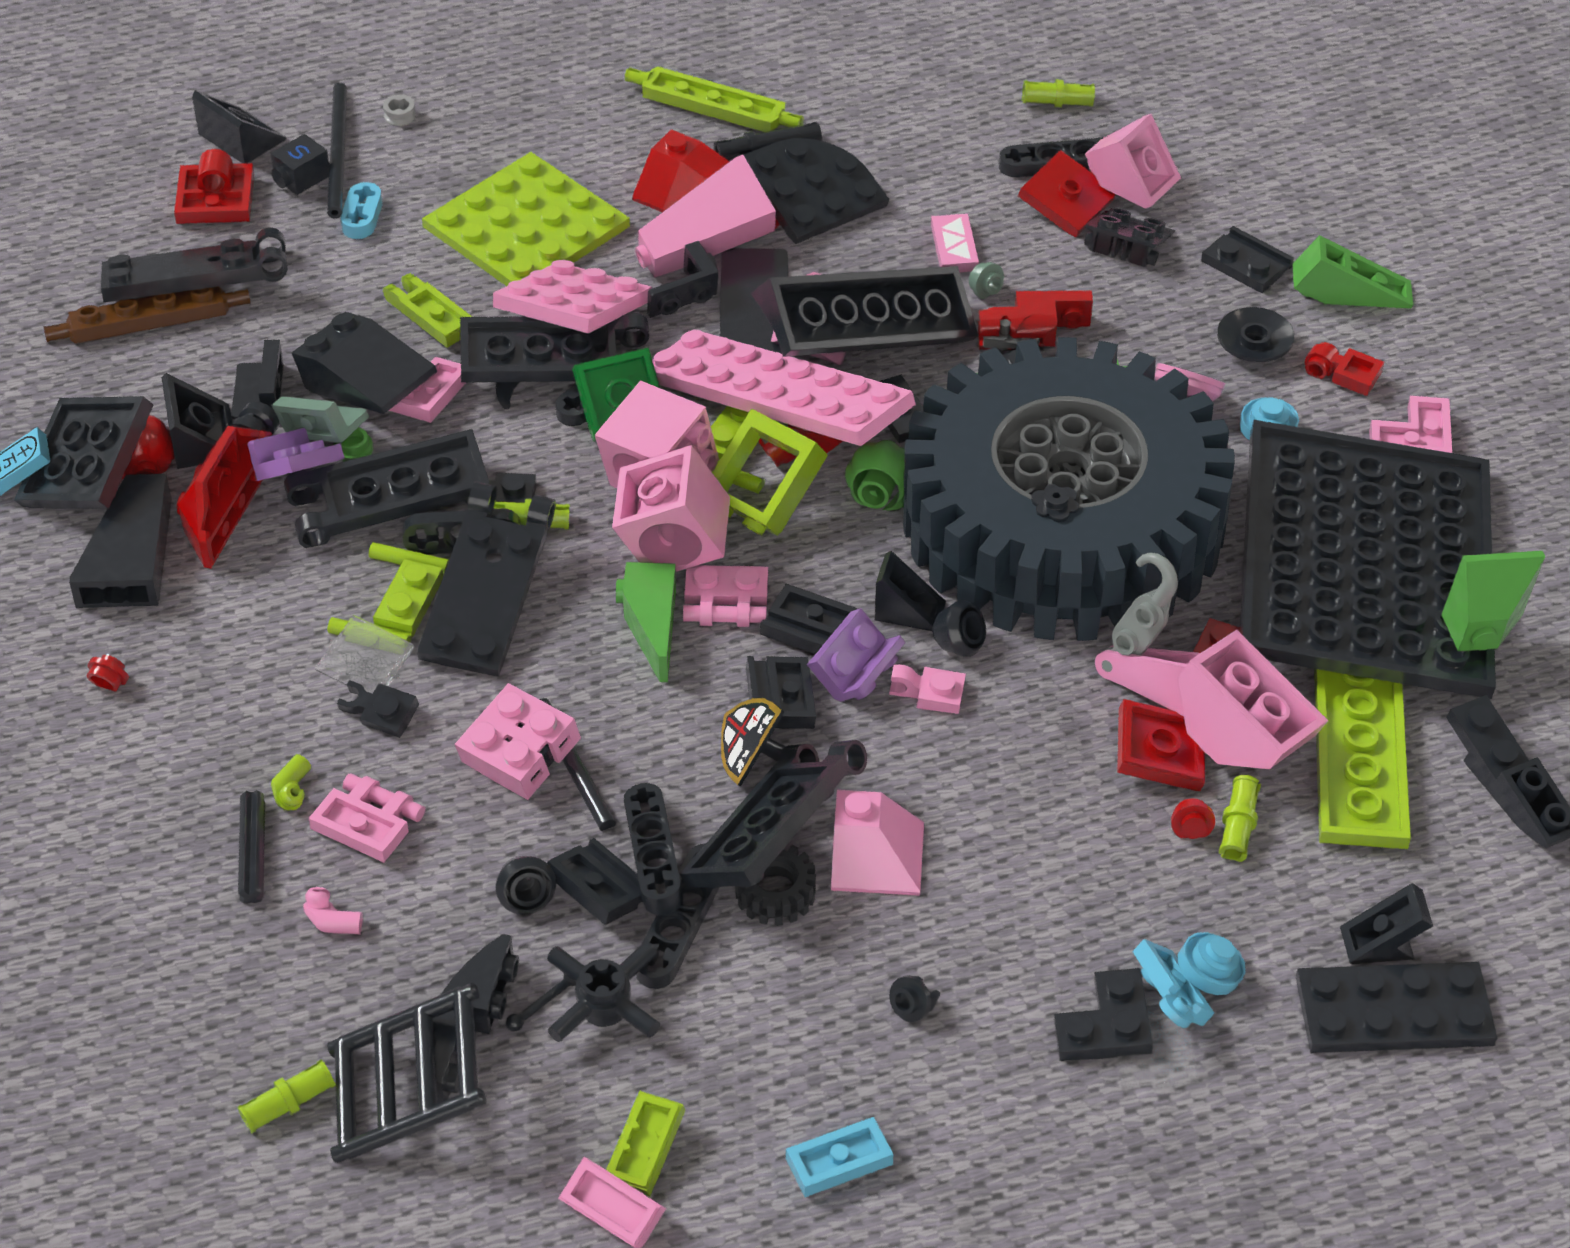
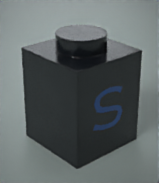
M305 133L270 153L273 180L280 188L286 187L296 195L301 194L329 177L328 150Z

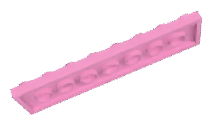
M700 330L686 332L679 341L668 349L656 353L652 359L658 383L661 386L747 412L752 408L773 420L859 446L865 444L916 405L911 390L808 362L807 360L790 356L783 357L779 352L765 350Z

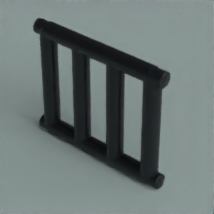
M475 983L453 989L328 1042L329 1054L335 1058L337 1145L330 1149L332 1160L335 1163L355 1158L473 1111L475 1108L486 1104V1095L481 1088H478L473 1001L479 999V990ZM454 1010L459 1095L437 1104L433 1018ZM414 1026L418 1112L397 1120L393 1035ZM374 1043L378 1128L356 1136L353 1051Z

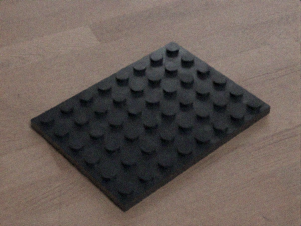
M1253 420L1249 447L1240 633L1268 661L1476 697L1487 695L1489 699H1492L1496 689L1495 649L1458 651L1442 617V612L1462 557L1466 555L1492 554L1490 460Z

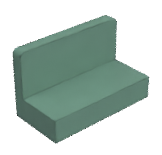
M281 396L272 405L285 432L305 428L309 440L342 443L369 418L366 409L337 406L334 401Z

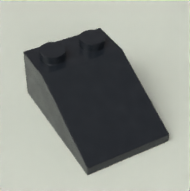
M349 312L335 316L330 324L318 333L307 337L304 343L292 352L305 389L314 394L381 414H385L437 373L436 366L374 320Z

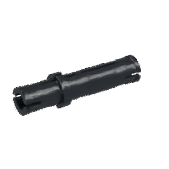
M817 121L758 134L750 131L745 132L742 137L715 141L713 149L728 161H732L740 155L748 154L783 140L801 138L822 141V132Z

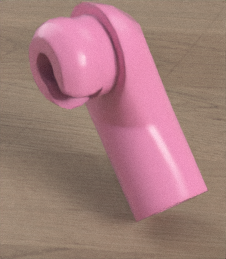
M314 887L306 892V902L303 904L304 913L319 931L338 934H361L362 912L337 911L334 905L329 902L330 893L325 888Z

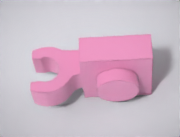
M894 665L889 695L917 698V708L959 714L966 674L924 667L923 675L920 676L909 666Z

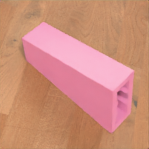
M740 155L638 231L639 246L635 247V253L642 268L648 267L654 278L684 268L685 245L699 241L706 253H711L714 256L774 232L776 211L744 155Z

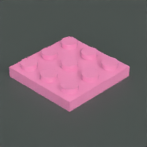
M557 260L552 262V265L542 270L533 271L529 276L519 281H512L508 286L494 292L493 307L590 333L622 315L645 305L648 300V291L652 287L637 283V279L632 277L617 278L606 275V272L602 269H583L575 267L571 261Z

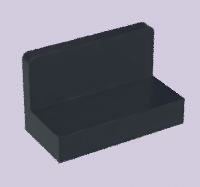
M264 340L262 363H239L237 365L231 411L233 420L239 418L241 411L250 402H261L273 409L272 405L281 397L284 362L280 340Z

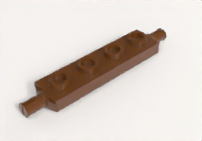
M220 286L154 295L140 299L119 300L116 303L103 306L87 305L76 311L68 312L69 316L66 323L43 327L47 342L70 338L76 344L227 315L229 307L251 304L248 288L225 293Z

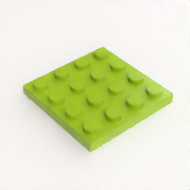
M529 152L423 217L422 224L423 228L505 286H508L510 282L519 281L529 276L533 271L542 270L552 265L554 261L567 260L573 263L629 228L630 218L534 153Z

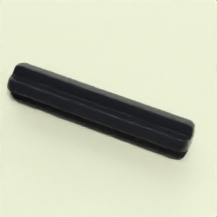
M258 790L254 792L245 791L240 796L239 900L246 904L251 902L258 903L264 898L265 801L264 794Z

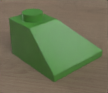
M1543 550L1466 555L1462 557L1442 612V617L1458 651L1498 649L1525 611L1545 559Z

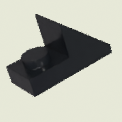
M1411 883L1340 926L1349 963L1362 964L1414 960L1410 940L1432 928L1433 923L1423 890Z

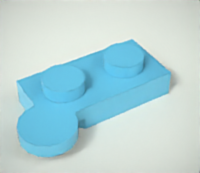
M1143 939L1132 951L1143 967L1141 975L1162 996L1163 999L1159 1002V1006L1172 1022L1182 1028H1187L1192 1022L1203 1026L1215 1014L1199 989L1183 976L1178 966V958L1172 950Z

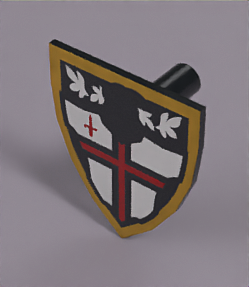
M752 698L744 701L724 714L721 730V758L725 771L740 787L760 753L778 761L782 750L786 747L770 738L784 711L778 705L765 698Z

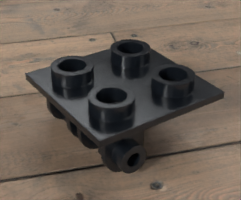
M1110 208V210H1106L1085 225V228L1093 230V232H1087L1084 245L1089 246L1092 252L1107 256L1111 251V257L1115 258L1124 239L1121 260L1125 261L1130 254V263L1146 267L1148 264L1155 266L1159 252L1154 251V249L1170 238L1175 230L1166 228V223L1161 220L1145 218L1143 221L1131 217V213L1127 210Z

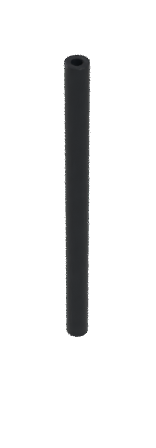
M336 83L333 86L327 214L333 219L341 217L343 204L347 86L344 83Z

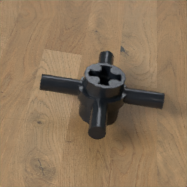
M644 942L621 964L612 960L599 959L585 966L561 947H554L549 952L547 961L576 982L575 995L577 1003L548 1028L550 1036L555 1041L561 1042L584 1020L595 1026L607 1027L615 1025L622 1019H625L647 1037L654 1036L659 1030L660 1022L630 1000L631 985L629 980L657 956L655 947L649 942Z

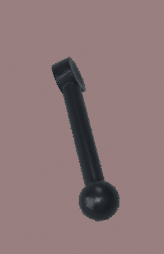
M563 974L561 982L519 1014H511L507 1017L505 1023L508 1030H521L526 1019L569 986H576V982Z

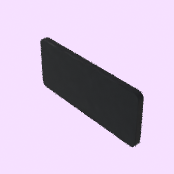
M732 248L721 253L720 337L782 354L779 344L771 342L774 330L769 320L750 293L771 277L788 276V252L785 249Z

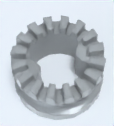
M394 95L384 101V118L390 125L403 126L415 120V103L411 97Z

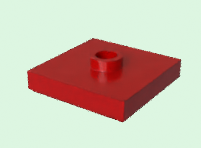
M1060 150L1021 187L1018 197L1068 234L1077 237L1085 229V225L1096 218L1116 198L1117 194L1101 187L1093 173Z
M1127 699L1122 700L1118 713L1117 773L1193 791H1201L1205 784V752L1187 734L1184 716L1173 710Z

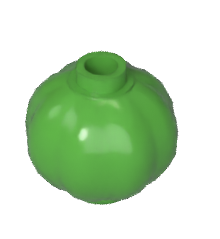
M881 440L879 442L865 443L854 452L852 459L847 464L845 479L850 488V494L857 503L874 509L882 508L887 504L897 484L899 492L882 510L893 511L904 507L905 448L900 447L891 440Z

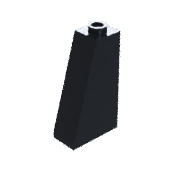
M167 474L125 475L109 509L103 515L70 575L69 584L75 608L159 606L172 502Z

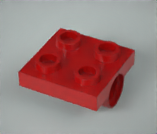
M209 149L200 156L199 165H180L174 209L176 224L250 222L255 177L253 163L233 164L231 156L221 149Z

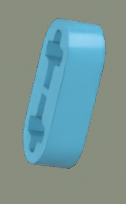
M362 182L350 188L341 215L342 232L345 236L352 239H362L374 232L382 208V195L379 186L374 183ZM364 198H366L365 204L360 203L364 200ZM358 217L363 218V220H360L359 223H357Z

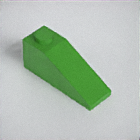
M1320 235L1293 263L1294 289L1303 296L1314 298L1324 304L1410 309L1413 307L1410 280Z
M626 562L624 579H617L616 603L623 604L624 619L659 682H668L676 599V565L671 563Z

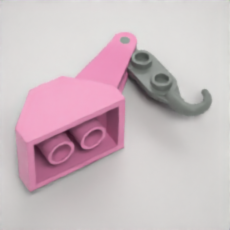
M1151 552L1143 554L1137 559L1136 565L1139 567L1147 563L1154 564L1162 574V583L1157 589L1145 593L1134 600L1113 629V645L1096 656L1095 667L1103 678L1120 684L1184 716L1187 734L1217 764L1271 769L1318 734L1328 720L1238 630L1230 633L1202 653L1149 648L1168 622L1170 603L1178 587V578L1174 566L1167 558L1160 554Z

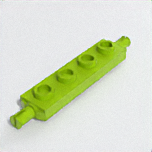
M659 66L648 72L628 67L625 72L626 82L642 85L643 98L762 132L773 131L780 125L786 127L800 126L804 122V116L786 112L785 102Z

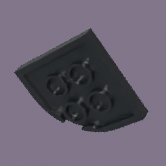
M792 138L770 144L744 155L776 211L775 218L795 244L887 207L890 200L871 172L855 155L824 141Z

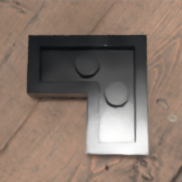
M1140 968L1094 972L1098 1010L1054 1014L1059 1061L1107 1059L1153 1054V1042Z

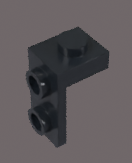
M699 241L685 245L683 270L687 275L686 277L648 291L647 314L650 318L660 314L671 315L680 307L694 302L704 303L717 294L719 271L716 260L711 253H706Z

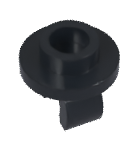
M903 976L895 980L890 988L889 999L892 1009L896 1015L907 1022H916L923 1019L928 1012L934 1009L941 994L938 990L929 993L920 976Z

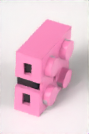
M508 683L454 745L463 763L528 800L550 775L549 766L554 761L560 763L581 739L573 717Z

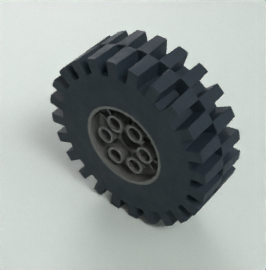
M1058 337L1055 357L1043 358L1036 339L1017 342L1015 363L1009 364L995 347L980 353L978 374L963 363L949 370L947 389L933 384L924 394L923 412L914 410L909 422V440L905 441L903 529L905 538L911 537V556L917 567L929 564V583L934 589L942 594L957 586V601H970L979 610L990 600L993 601V626L1012 632L1022 613L1034 615V637L1054 640L1057 619H1073L1077 641L1097 640L1100 617L1108 616L1115 627L1136 598L1157 589L1162 583V574L1154 564L1147 563L1142 567L1136 565L1137 559L1143 554L1151 552L1160 554L1167 558L1175 568L1178 587L1171 599L1169 617L1173 615L1176 596L1188 603L1196 598L1201 591L1203 575L1211 578L1218 565L1220 548H1223L1235 453L1234 449H1228L1230 432L1225 420L1212 421L1214 403L1203 391L1187 397L1189 378L1174 368L1155 382V357L1139 351L1125 368L1117 365L1118 344L1099 341L1093 359L1077 357V338ZM1049 484H1055L1059 487H1071L1077 492L1076 501L1079 503V510L1076 513H1070L1069 518L1063 522L1053 521L1049 516L1041 517L1037 515L1036 506L1031 501L1032 494L1037 490H1045V487Z

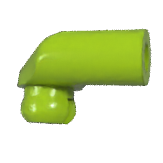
M294 755L271 781L275 803L283 810H296L303 803L305 793L303 789H300L299 782L311 770V764L302 755Z

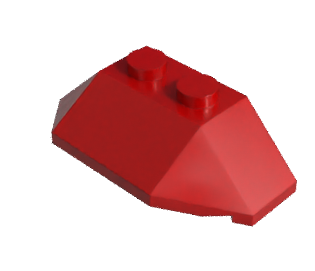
M228 426L209 452L203 464L197 466L188 489L183 491L178 498L177 513L181 517L183 531L201 563L206 568L212 569L263 481H257L248 442L272 436L271 432Z

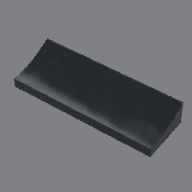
M958 266L771 277L750 293L769 320L783 357L963 343L972 341L979 336Z

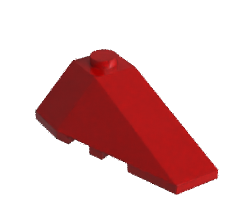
M671 129L651 148L632 200L663 213L730 161L702 141ZM775 218V230H776L780 224H779V222L777 221V219Z

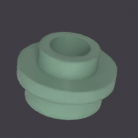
M993 262L976 265L969 276L970 288L981 299L997 294L1003 286V269Z

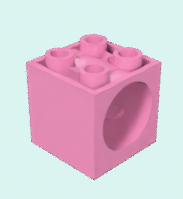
M640 381L595 434L609 484L615 488L618 487L620 468L690 445L694 447L711 472L715 469L719 460L706 407L643 381Z
M690 445L620 468L612 528L639 562L675 564L677 572L724 557L730 496L694 447Z

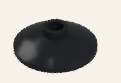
M1245 307L1233 310L1221 319L1218 325L1217 337L1221 346L1228 353L1239 359L1250 362H1269L1283 357L1290 351L1294 343V330L1287 319L1272 310L1259 307Z

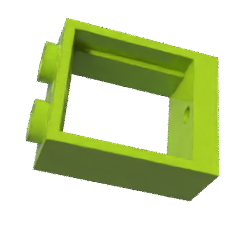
M751 408L712 473L725 491L728 492L760 438L796 456L764 512L728 494L730 496L728 518H731L733 513L744 518L742 525L756 534L763 536L767 530L778 536L788 523L828 455L815 441Z

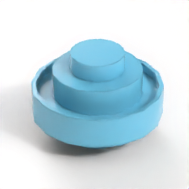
M1261 397L1251 400L1244 406L1240 417L1241 432L1248 440H1250L1253 420L1298 427L1299 424L1298 413L1294 407L1284 400L1273 397Z
M1208 932L1195 933L1187 938L1178 953V966L1183 976L1193 986L1206 993L1227 995L1237 988L1246 973L1245 961L1240 952L1228 939Z

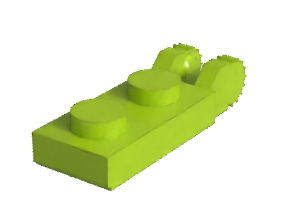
M408 273L401 278L402 285L408 294L393 285V283L383 288L385 300L446 348L461 340L460 317L472 316L428 282L424 283L417 276L415 277L414 274Z

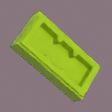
M639 1091L606 1170L650 1197L685 1114L684 1105Z

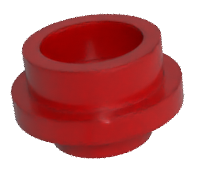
M102 655L101 658L92 657L87 665L89 668L87 678L98 687L117 692L120 685H125L129 679V675L124 670L125 665L113 656Z
M1195 798L1181 801L1175 807L1171 816L1172 830L1179 838H1204L1213 831L1216 823L1213 810L1205 802Z

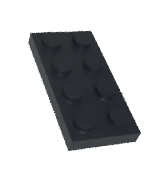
M1479 962L1297 968L1296 982L1310 1053L1495 1046L1497 1033Z

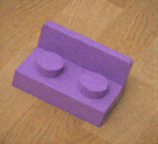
M305 428L248 442V449L257 481L345 459L341 443L328 447L324 446L323 440L310 443Z
M860 608L851 611L809 661L807 666L835 700L840 702L851 698L860 700L875 689L877 677L896 663L898 660L896 654L905 644V641L900 635L885 639Z

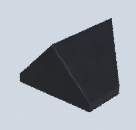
M889 551L885 553L876 581L874 620L932 631L937 615L944 610L946 600L894 552Z

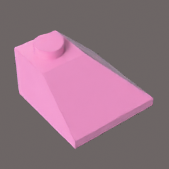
M1148 114L1101 139L1085 153L1089 168L1096 176L1101 187L1145 209L1151 207L1181 179L1152 114Z
M837 790L831 891L920 896L924 822L882 792Z

